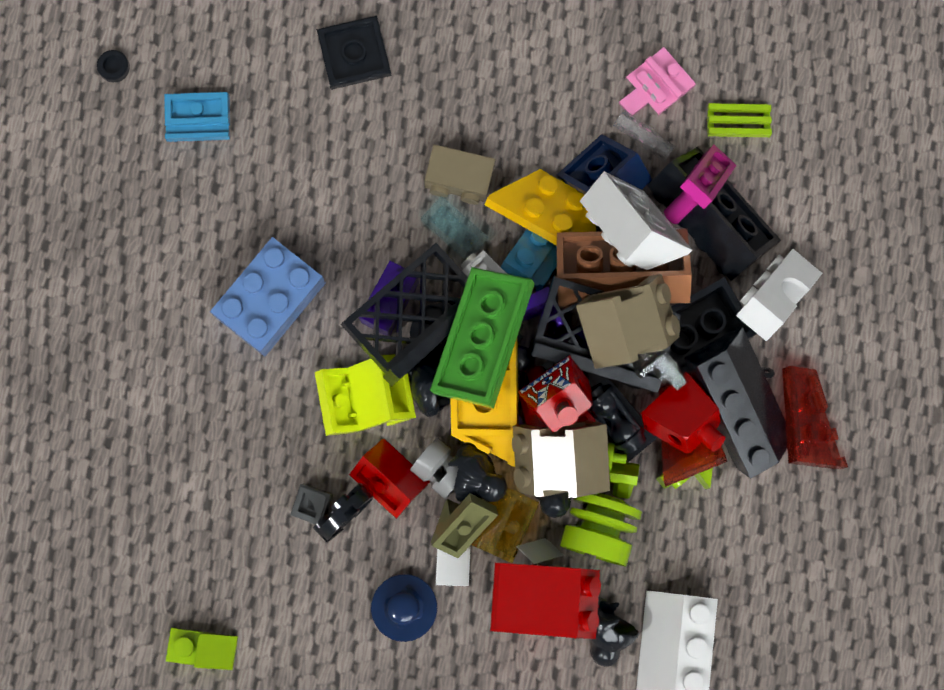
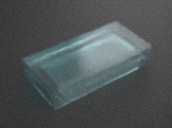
M442 196L420 218V221L464 260L471 254L476 253L489 238Z

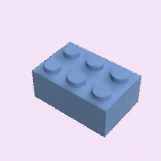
M272 237L210 312L216 319L265 357L326 283L322 275Z

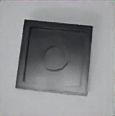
M377 16L316 29L331 90L392 76Z

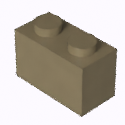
M433 144L424 180L425 188L430 189L429 192L438 197H448V194L461 196L460 200L468 204L478 205L479 201L486 202L496 159Z

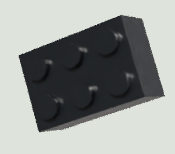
M725 277L691 295L690 303H677L671 307L673 312L681 314L679 320L680 337L671 344L661 375L669 386L685 372L690 374L691 372L684 357L740 326L743 327L749 340L757 334L736 316L743 307ZM649 352L654 363H656L658 352Z

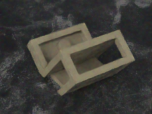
M662 274L649 276L638 286L589 295L576 305L595 369L633 363L639 360L638 354L666 349L680 337L679 320L677 316L673 315L670 305V289L664 283Z
M585 420L575 422L570 426H564L556 432H552L548 427L541 428L527 424L513 426L512 449L515 456L514 482L517 492L534 497H545L568 492V497L577 498L610 491L607 424Z

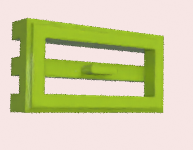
M709 103L707 106V136L770 138L772 135V129H770V124L772 123V118L770 117L771 105ZM714 112L763 113V116H719L714 115ZM714 123L763 124V128H715Z

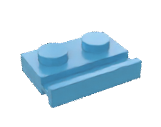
M228 92L164 94L165 139L167 142L230 140V99Z
M526 229L503 261L501 268L510 275L532 279L535 283V291H540L557 268V246Z

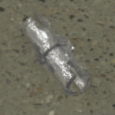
M627 110L621 113L613 125L634 140V145L639 148L642 146L663 163L676 147L653 130V126L650 124L648 126L627 112Z

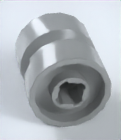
M436 438L420 455L410 470L421 480H430L432 482L431 488L444 499H447L454 491L458 467L448 466V462L455 457L451 456V448L439 438ZM442 466L447 471L446 475L439 471Z

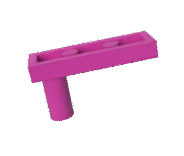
M713 144L680 186L684 191L664 210L665 217L671 223L678 224L698 204L705 209L714 200L737 165Z

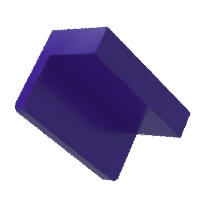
M548 287L531 294L522 322L542 314L549 292ZM554 305L552 306L550 315L557 311ZM560 316L549 321L554 336L561 333L564 325Z

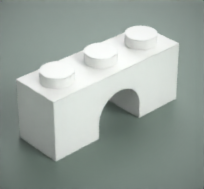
M794 249L785 258L779 254L753 284L756 288L752 286L740 300L744 306L736 316L767 341L785 323L797 307L796 304L812 288L822 275V272Z

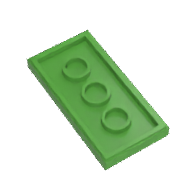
M471 267L430 389L433 394L494 409L535 284L532 279Z

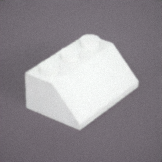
M605 171L580 200L588 211L586 217L602 229V238L618 250L617 257L629 267L636 265L642 269L649 270L684 257L692 251L686 241L643 190Z
M646 590L636 690H709L718 599Z

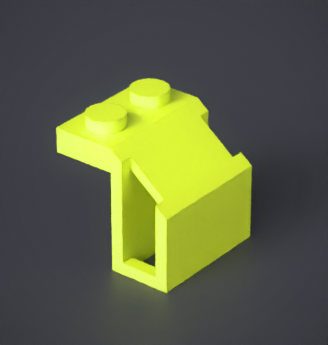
M396 354L381 356L389 362ZM372 359L348 368L321 369L314 372L326 436L359 432L384 423L390 426L416 418L408 373L391 387L383 378L385 373Z

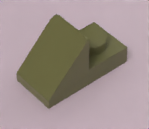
M471 493L460 504L447 499L433 534L431 545L459 558L498 516L496 506Z

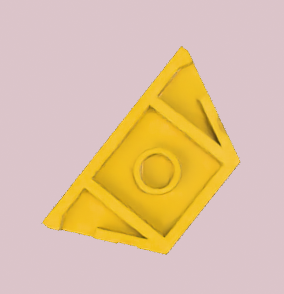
M541 169L493 192L487 197L484 204L556 246L557 233L596 232V225L586 217L588 211L580 202L585 194Z
M517 339L494 409L450 398L451 436L465 443L470 442L474 444L477 449L507 461V464L515 467V456L512 449L513 426L519 425Z

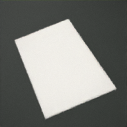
M545 538L516 546L533 564L564 556Z

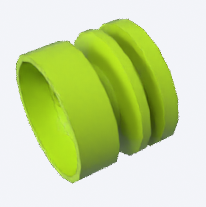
M601 493L574 497L573 500L587 507L586 510L570 509L569 513L581 519L582 524L581 526H565L560 547L583 555L585 553L596 556V559L626 567L632 545L620 539L619 536L621 532H637V527L625 523L624 519L640 520L642 511L631 507L621 499Z

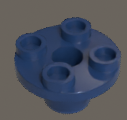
M396 575L385 580L375 591L371 603V614L376 627L386 637L400 642L413 641L422 637L432 627L437 615V600L431 587L422 579L413 575Z

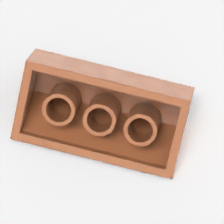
M676 229L689 245L687 229ZM603 231L557 233V277L608 292L638 286L647 277L662 274L664 283L670 289V304L690 303L692 280L690 253L684 257L645 270L636 265L629 267L620 261L616 255L618 250L602 238L601 233ZM559 285L558 306H568L578 300L572 289ZM578 291L581 298L588 295L586 293Z

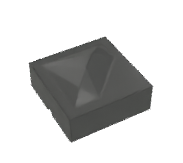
M305 483L300 484L290 515L316 524L328 513L333 494Z

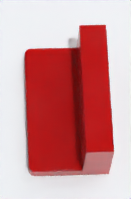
M385 439L379 441L364 454L349 474L358 484L361 482L374 496L373 498L396 519L430 483L429 480L423 481L410 470L413 465Z

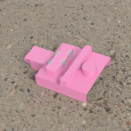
M663 47L626 76L636 89L619 101V104L630 117L643 109L648 103L660 115L694 88L696 83Z

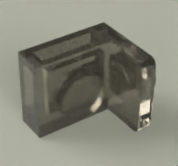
M664 349L638 354L639 360L632 363L634 371L640 379L653 370L663 384L670 382L676 390H679L687 383L683 370Z

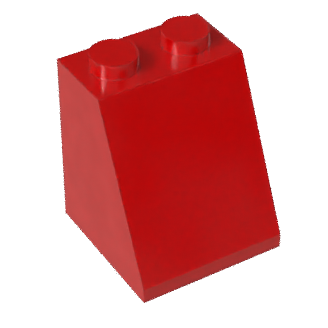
M495 562L490 631L596 639V631L599 626V616L597 613L598 596L601 591L600 570Z

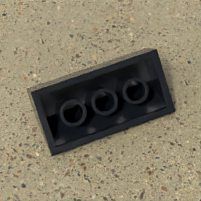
M699 147L672 160L647 185L653 192L654 198L666 208L684 191L680 186L704 155ZM726 180L714 200L705 209L698 204L678 223L680 227L687 229L694 239L696 246L701 251L706 252L715 263L717 270L724 276H727L730 281L743 273L781 241L728 180Z
M740 326L684 357L696 383L719 408L721 423L717 429L726 437L724 444L733 463L739 471L751 479L780 462L793 440V436L743 327Z

